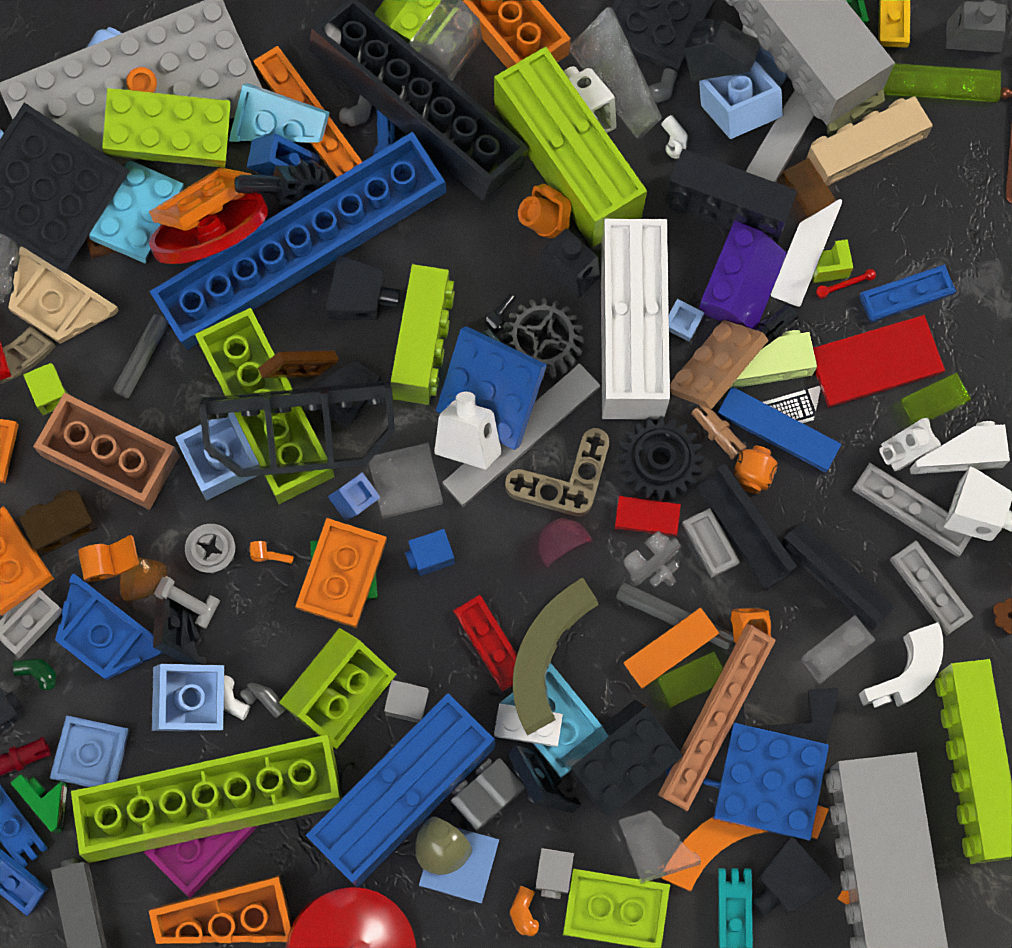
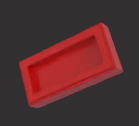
M619 496L615 529L676 537L681 504Z

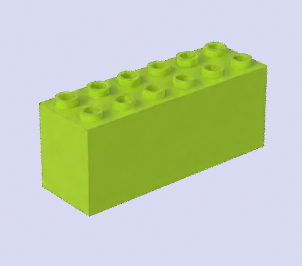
M546 46L494 76L495 109L510 131L529 146L527 155L546 183L570 200V218L591 248L601 243L605 219L642 218L647 194L646 188Z

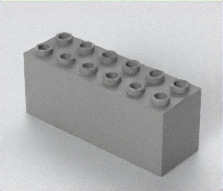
M725 0L727 4L733 5L739 12L742 23L754 31L762 49L768 50L771 53L779 71L786 73L792 80L793 88L797 94L806 98L814 116L822 119L826 125L884 89L895 62L846 0Z
M917 752L838 761L829 768L830 773L826 774V786L828 793H833L835 806L830 807L832 823L833 825H838L840 838L835 839L836 853L838 858H843L845 871H840L841 886L843 891L849 892L850 904H845V913L848 924H853L855 937L850 938L851 948H948Z

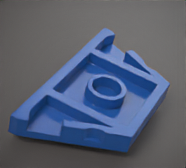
M74 573L71 575L69 580L70 588L67 601H64L63 617L61 624L58 626L56 642L105 680L111 679L163 654V652L153 648L154 635L77 575Z

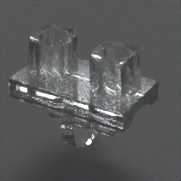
M657 531L645 543L655 554L651 559L646 561L636 549L623 561L631 574L630 581L635 587L655 571L657 574L650 579L654 587L658 586L662 581L668 586H672L676 582L672 573L679 568L678 564L674 560L667 566L664 564L679 552L678 549L681 545L676 539L670 541L660 531Z

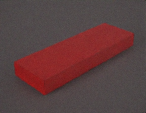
M478 595L453 610V613L503 693L513 686V673L517 654L481 595Z

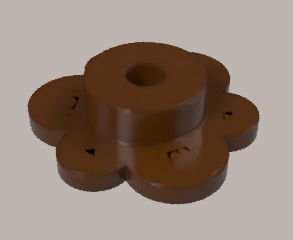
M1008 598L1004 603L999 602L994 605L993 613L996 616L994 623L997 627H1003L1007 634L1012 635V619L1008 617V614L1012 616V598Z

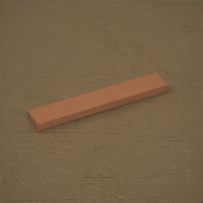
M746 624L680 751L683 757L674 763L658 794L660 797L686 811L689 810L776 641L774 638L754 626Z

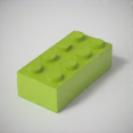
M107 88L103 153L112 157L225 168L231 101Z
M412 264L391 377L392 394L395 400L430 405L431 395L437 396L439 369H436V366L442 367L444 358V339H441V337L447 338L450 320H448L449 310L446 309L452 310L455 291H453L454 281H449V270Z

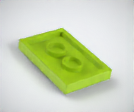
M573 869L563 935L639 948H661L670 884Z

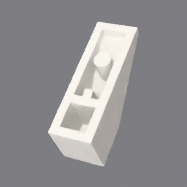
M993 421L977 423L976 426L916 460L910 468V473L967 471L970 466L977 470L1003 468L1010 461L1005 424L995 425Z

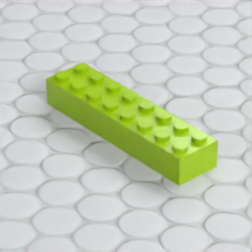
M327 734L71 791L79 855L88 863L330 810L342 799V792L333 745Z

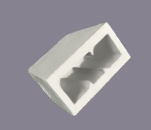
M575 66L567 68L564 73L606 133L616 128L615 97L592 69L587 68L579 72Z
M461 392L456 395V400L439 416L435 454L486 470L501 455L494 413L490 409L476 406L473 393Z
M970 466L958 483L943 527L987 541H992L1002 528L1012 532V511L1009 510L1012 502V491Z

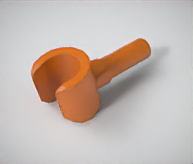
M265 541L250 543V557L253 561L276 560L292 564L293 556L267 552V543Z

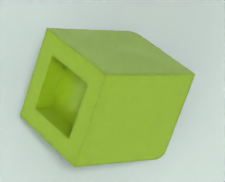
M848 239L835 241L832 250L822 251L812 276L813 283L849 278L853 270V263Z
M52 363L23 374L34 402L42 415L53 412L63 394H68L62 386Z

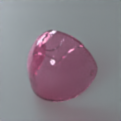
M560 518L549 523L542 530L539 540V552L544 565L548 568L556 559L570 550L588 542L591 544L594 541L581 524L567 518Z

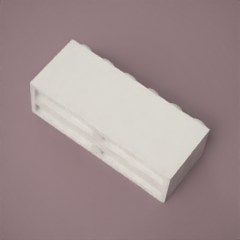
M667 219L604 220L601 240L602 419H647L648 417L650 419H659L660 416L665 417L670 400Z

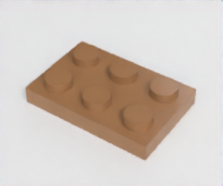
M723 320L713 330V333L703 345L695 351L693 357L683 369L676 374L670 383V392L674 396L712 409L769 340L763 332Z

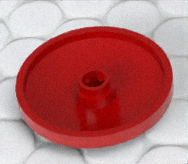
M246 193V195L239 199L230 200L225 203L221 211L212 215H206L192 229L182 230L163 224L160 225L152 234L149 246L155 259L165 264H181L203 259L230 248L252 234L266 219L268 208L260 193Z
M350 887L326 892L311 901L295 919L287 938L286 948H416V942L408 919L394 902L376 891Z

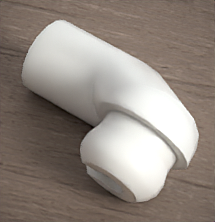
M224 675L223 711L244 720L250 710V706L234 698L232 690L234 681L230 676Z

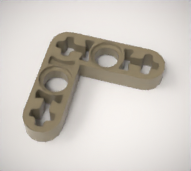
M592 428L584 433L570 482L517 469L511 471L506 477L505 489L507 494L515 500L569 515H586L592 508L608 452V435L599 428ZM594 437H599V442L604 446L597 447L595 458L582 457V454L589 456L591 444L587 440L592 441ZM582 465L593 466L596 471L595 477L590 480L582 479L578 473ZM518 478H523L524 484L533 487V481H537L535 497L529 496L531 494V489L522 487L520 492L515 491L511 481L516 482ZM546 485H552L557 489L558 495L554 500L547 501L540 495L541 488ZM563 489L568 490L567 497L576 498L578 494L583 495V501L588 502L587 505L582 504L580 508H575L574 501L565 499V505L559 504L562 500Z

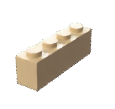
M913 96L907 100L904 98L898 99L888 107L889 109L883 112H871L863 118L862 122L854 126L852 123L841 127L837 134L829 138L822 136L816 139L811 144L806 159L823 188L927 138L933 125L917 98Z

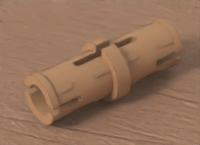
M699 405L700 408H695L691 415L709 433L708 438L711 441L715 440L730 456L731 460L735 459L738 453L746 449L745 444L728 428L730 424L726 420L722 421L712 409Z

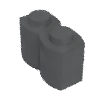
M500 758L495 762L488 759L476 770L479 776L469 784L465 780L452 791L455 797L451 800V804L475 832L485 826L525 790V786Z

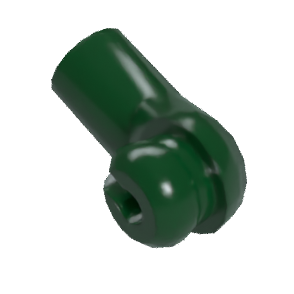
M42 659L13 661L14 676L32 675L39 681V688L45 691L51 690L56 686V672L46 661Z

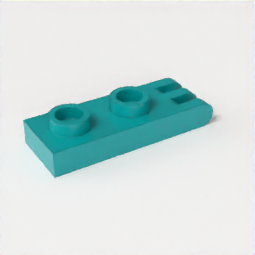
M718 868V948H753L752 871L749 868H744V882H739L738 868H731V881H726L725 868Z

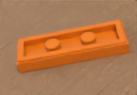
M700 607L623 663L642 689L720 633Z

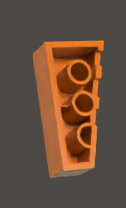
M281 874L153 907L149 910L156 944L287 942L293 925Z

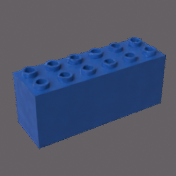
M447 693L306 836L358 888L495 749V739Z

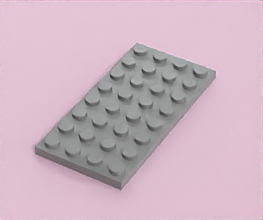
M204 0L0 82V93L12 120L25 102L103 153L107 88L128 90L126 79L130 71L135 68L145 67L155 74L157 79L155 93L231 101L229 122L234 120L242 85L249 83L260 88L262 86L223 0ZM108 156L122 166L126 165L128 161L138 160Z

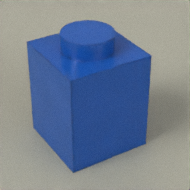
M444 529L408 541L410 550L406 551L405 555L410 569L417 568L419 576L455 564L454 555Z

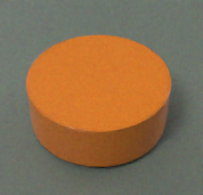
M135 68L127 76V89L155 93L157 89L156 76L148 68Z

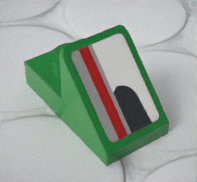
M20 774L11 782L12 786L47 828L57 835L63 831L67 784L60 782L43 797L42 794L45 792V789L36 778L28 779Z

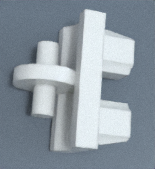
M923 418L883 442L879 451L887 465L891 464L894 471H898L938 448L941 444L932 433L928 418Z

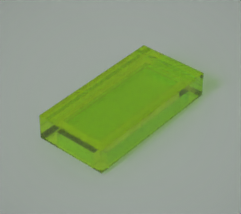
M955 373L902 398L901 403L914 424L923 418H928L930 421L968 403L971 398L958 374Z
M713 651L658 677L656 680L670 708L712 689L723 668Z

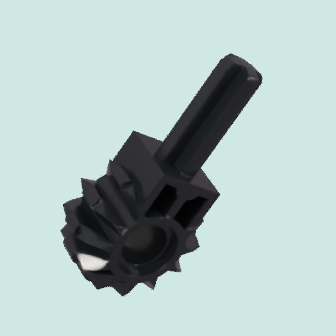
M300 159L297 166L290 164L289 166L276 165L273 176L239 175L235 177L234 184L235 191L238 193L273 194L279 204H289L291 206L326 185L330 180L328 179L327 171L324 167L318 165L317 162L311 159L306 163Z

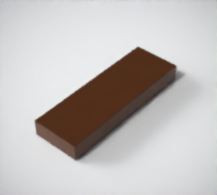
M335 351L278 352L262 364L258 370L262 378L319 377L335 365L339 358Z

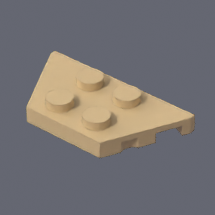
M22 246L19 248V265L17 272L15 271L13 280L14 291L10 296L8 307L13 314L61 344L118 313V307Z

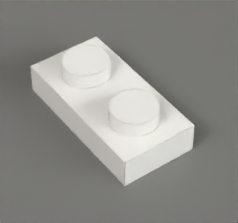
M499 703L494 737L558 747L563 714L553 712L555 721L527 736L518 717L516 707Z

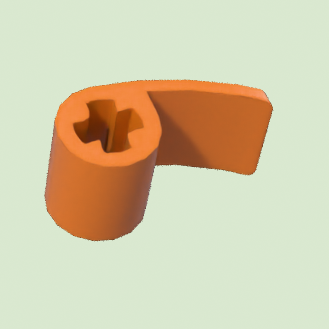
M132 535L110 545L94 544L78 550L84 582L87 583L112 578L139 565Z

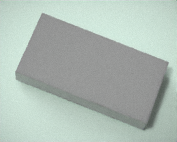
M711 508L682 522L711 578L739 565L740 561Z

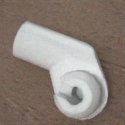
M671 115L661 125L670 135L668 145H666V152L671 158L676 159L679 158L682 148L686 150L689 136L674 116Z

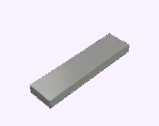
M871 463L868 464L852 489L956 557L962 554L972 536L944 528L943 526L948 515L946 510Z

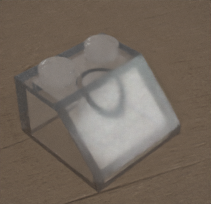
M441 0L410 41L409 45L453 81L483 40L480 19L462 0Z

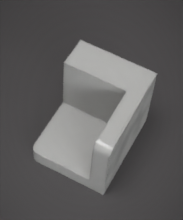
M392 680L385 705V715L418 723L424 717L423 714L429 693L428 688Z

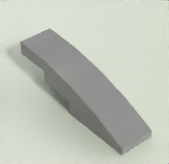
M795 90L782 110L783 117L776 119L746 172L776 182L791 159L794 150L814 118L809 102L804 96L798 95Z

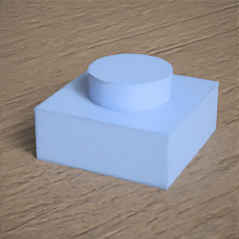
M677 299L669 313V332L690 342L704 316V312Z

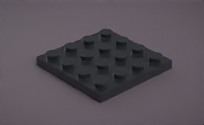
M24 102L0 139V233L65 273L130 170Z

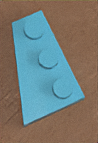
M245 83L242 85L229 141H252V139L275 133L291 142H320L323 140L330 112Z

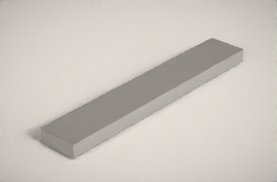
M579 363L535 401L519 448L513 450L500 443L501 455L486 470L464 463L442 482L443 487L464 507L600 388V384Z

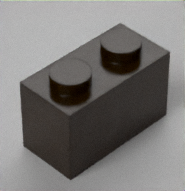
M77 489L60 492L54 497L53 501L45 505H34L25 511V515L19 517L34 550L41 557L98 529L83 497Z

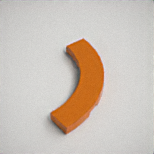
M817 805L811 834L812 839H818L829 810L828 808ZM712 817L694 830L676 849L660 879L691 891L702 870L720 851L743 838L767 831L716 820Z

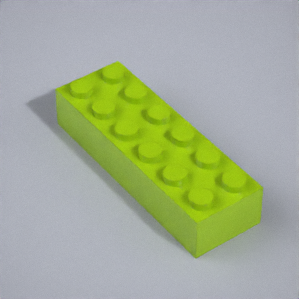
M251 308L195 334L224 396L292 389L287 378H262L258 368L275 354ZM301 406L291 407L292 411L286 413H273L272 409L278 465L328 460ZM260 410V414L254 416H241V412H233L259 465L269 466L270 458L265 411ZM333 469L264 475L278 504L335 477Z
M990 659L951 663L938 673L939 678H936L935 686L937 695L943 699L944 709H941V722L943 728H948L950 741L946 742V752L948 759L953 760L955 773L951 775L952 787L954 792H958L960 805H957V817L960 825L964 824L966 837L962 839L963 852L965 857H969L970 864L1012 859V781Z

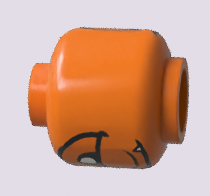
M755 445L753 449H745L739 453L733 475L744 491L759 494L761 490L770 488L778 465L777 461L770 456L771 451L769 449Z

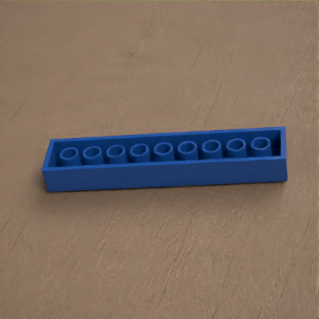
M411 132L269 218L242 241L224 251L203 258L149 292L186 350H189L199 344L195 336L196 333L249 308L253 311L337 259V255H345L447 193L445 181L415 134Z

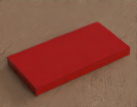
M925 315L813 348L817 365L815 373L828 408L945 372Z

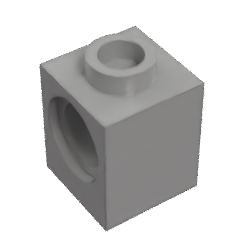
M541 848L535 889L542 890V897L560 899L561 894H568L574 853Z

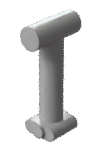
M167 576L162 577L154 595L162 600L168 597L199 614L195 624L206 629L220 600L209 595L206 602L203 603L173 586L175 583L173 579Z

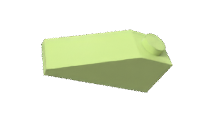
M792 330L783 333L782 336L759 351L729 389L731 387L738 388L812 376L817 365L810 332L800 333L799 330Z

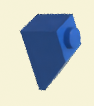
M273 133L252 139L247 168L261 175L273 176L276 165L289 166L290 164L297 166L300 159L306 163L312 159L319 165L320 156Z

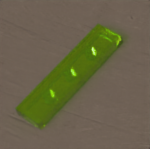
M895 63L883 91L885 95L998 102L1001 96V71Z

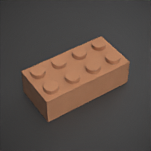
M66 393L61 397L33 446L40 456L148 510L151 509L180 457L174 446Z

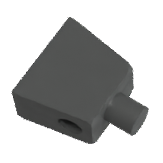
M992 0L963 2L947 20L946 49L1002 53L1005 37L1006 5L995 3Z

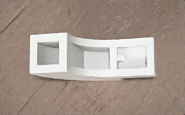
M939 622L909 632L903 637L908 653L904 671L895 679L864 689L859 693L863 706L873 703L874 708L892 702L891 696H893L897 707H900L913 700L931 684L939 670L943 656V636Z

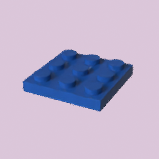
M467 326L461 328L436 412L441 414L456 400L457 394L471 392L475 395L476 406L490 409L494 413L500 443L516 450L521 445L547 364Z
M733 723L713 819L810 841L829 745Z

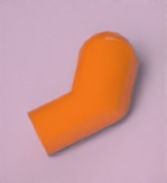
M520 886L510 909V916L516 930L521 935L534 936L539 930V923L533 919L528 908L535 892L523 886Z

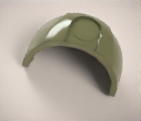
M431 817L427 819L417 833L415 843L416 857L421 867L430 873L437 875L452 873L461 868L472 853V847L466 837L456 827L440 818Z

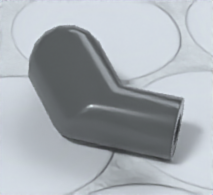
M664 69L659 83L644 86L641 89L640 97L642 101L656 104L668 100L672 95L678 73L672 69Z
M360 95L356 106H352L350 109L344 107L340 110V122L349 126H356L366 122L370 117L372 104Z
M255 682L248 683L246 685L247 688L240 692V696L248 705L253 704L259 699L275 718L286 710L279 703L281 700L274 691Z

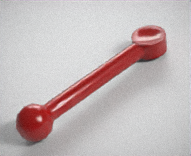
M868 269L862 275L829 287L819 286L816 295L818 298L824 299L830 292L863 280L872 281L876 278V272L873 269Z

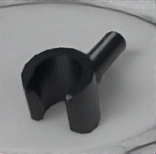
M509 294L496 310H492L487 314L485 326L492 334L503 328L505 321L501 316L515 300L513 294Z

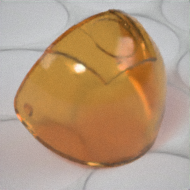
M138 557V566L120 574V592L123 600L137 601L154 595L162 577L167 576V566L156 560Z

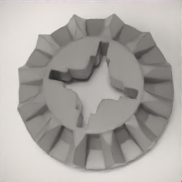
M204 524L194 529L188 536L185 544V554L189 563L199 572L214 574L217 571L226 569L227 565L234 560L236 545L231 533L223 526ZM215 540V546L222 554L212 553L206 559V551L199 544L210 545Z

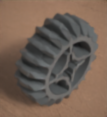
M545 298L541 300V306H536V302L531 299L529 301V309L520 304L518 306L519 314L514 312L509 314L511 322L504 323L503 329L507 333L501 335V341L507 343L505 345L526 354L521 349L517 337L524 339V342L533 348L530 357L547 364L544 375L549 372L551 379H555L557 369L565 375L568 371L567 365L573 367L576 365L577 360L574 356H581L582 349L579 346L584 344V337L579 334L582 333L583 327L582 325H575L578 320L576 314L568 316L570 309L568 306L558 310L559 302L557 300L552 303L551 307L547 306V299ZM544 319L538 326L527 325L525 327L526 324L534 320ZM554 322L564 330L568 342L562 340L561 336L554 333ZM547 329V339L541 343L538 350V339H541L542 335L544 336ZM558 352H561L554 358L541 360L546 353L558 354Z

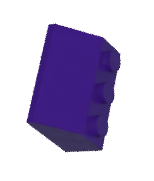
M734 220L701 300L699 310L704 312V315L718 321L726 320L756 330L787 253L763 231Z

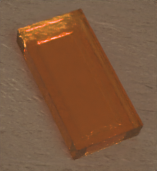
M809 158L783 171L782 176L788 186L798 190L795 197L808 217L836 202V199Z

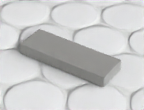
M917 541L890 559L891 563L935 622H939L940 628L946 636L974 617Z

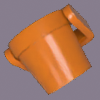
M536 185L533 187L532 196L525 198L520 204L518 218L522 225L532 229L538 235L549 239L555 238L565 228H569L571 202L561 192L549 185Z

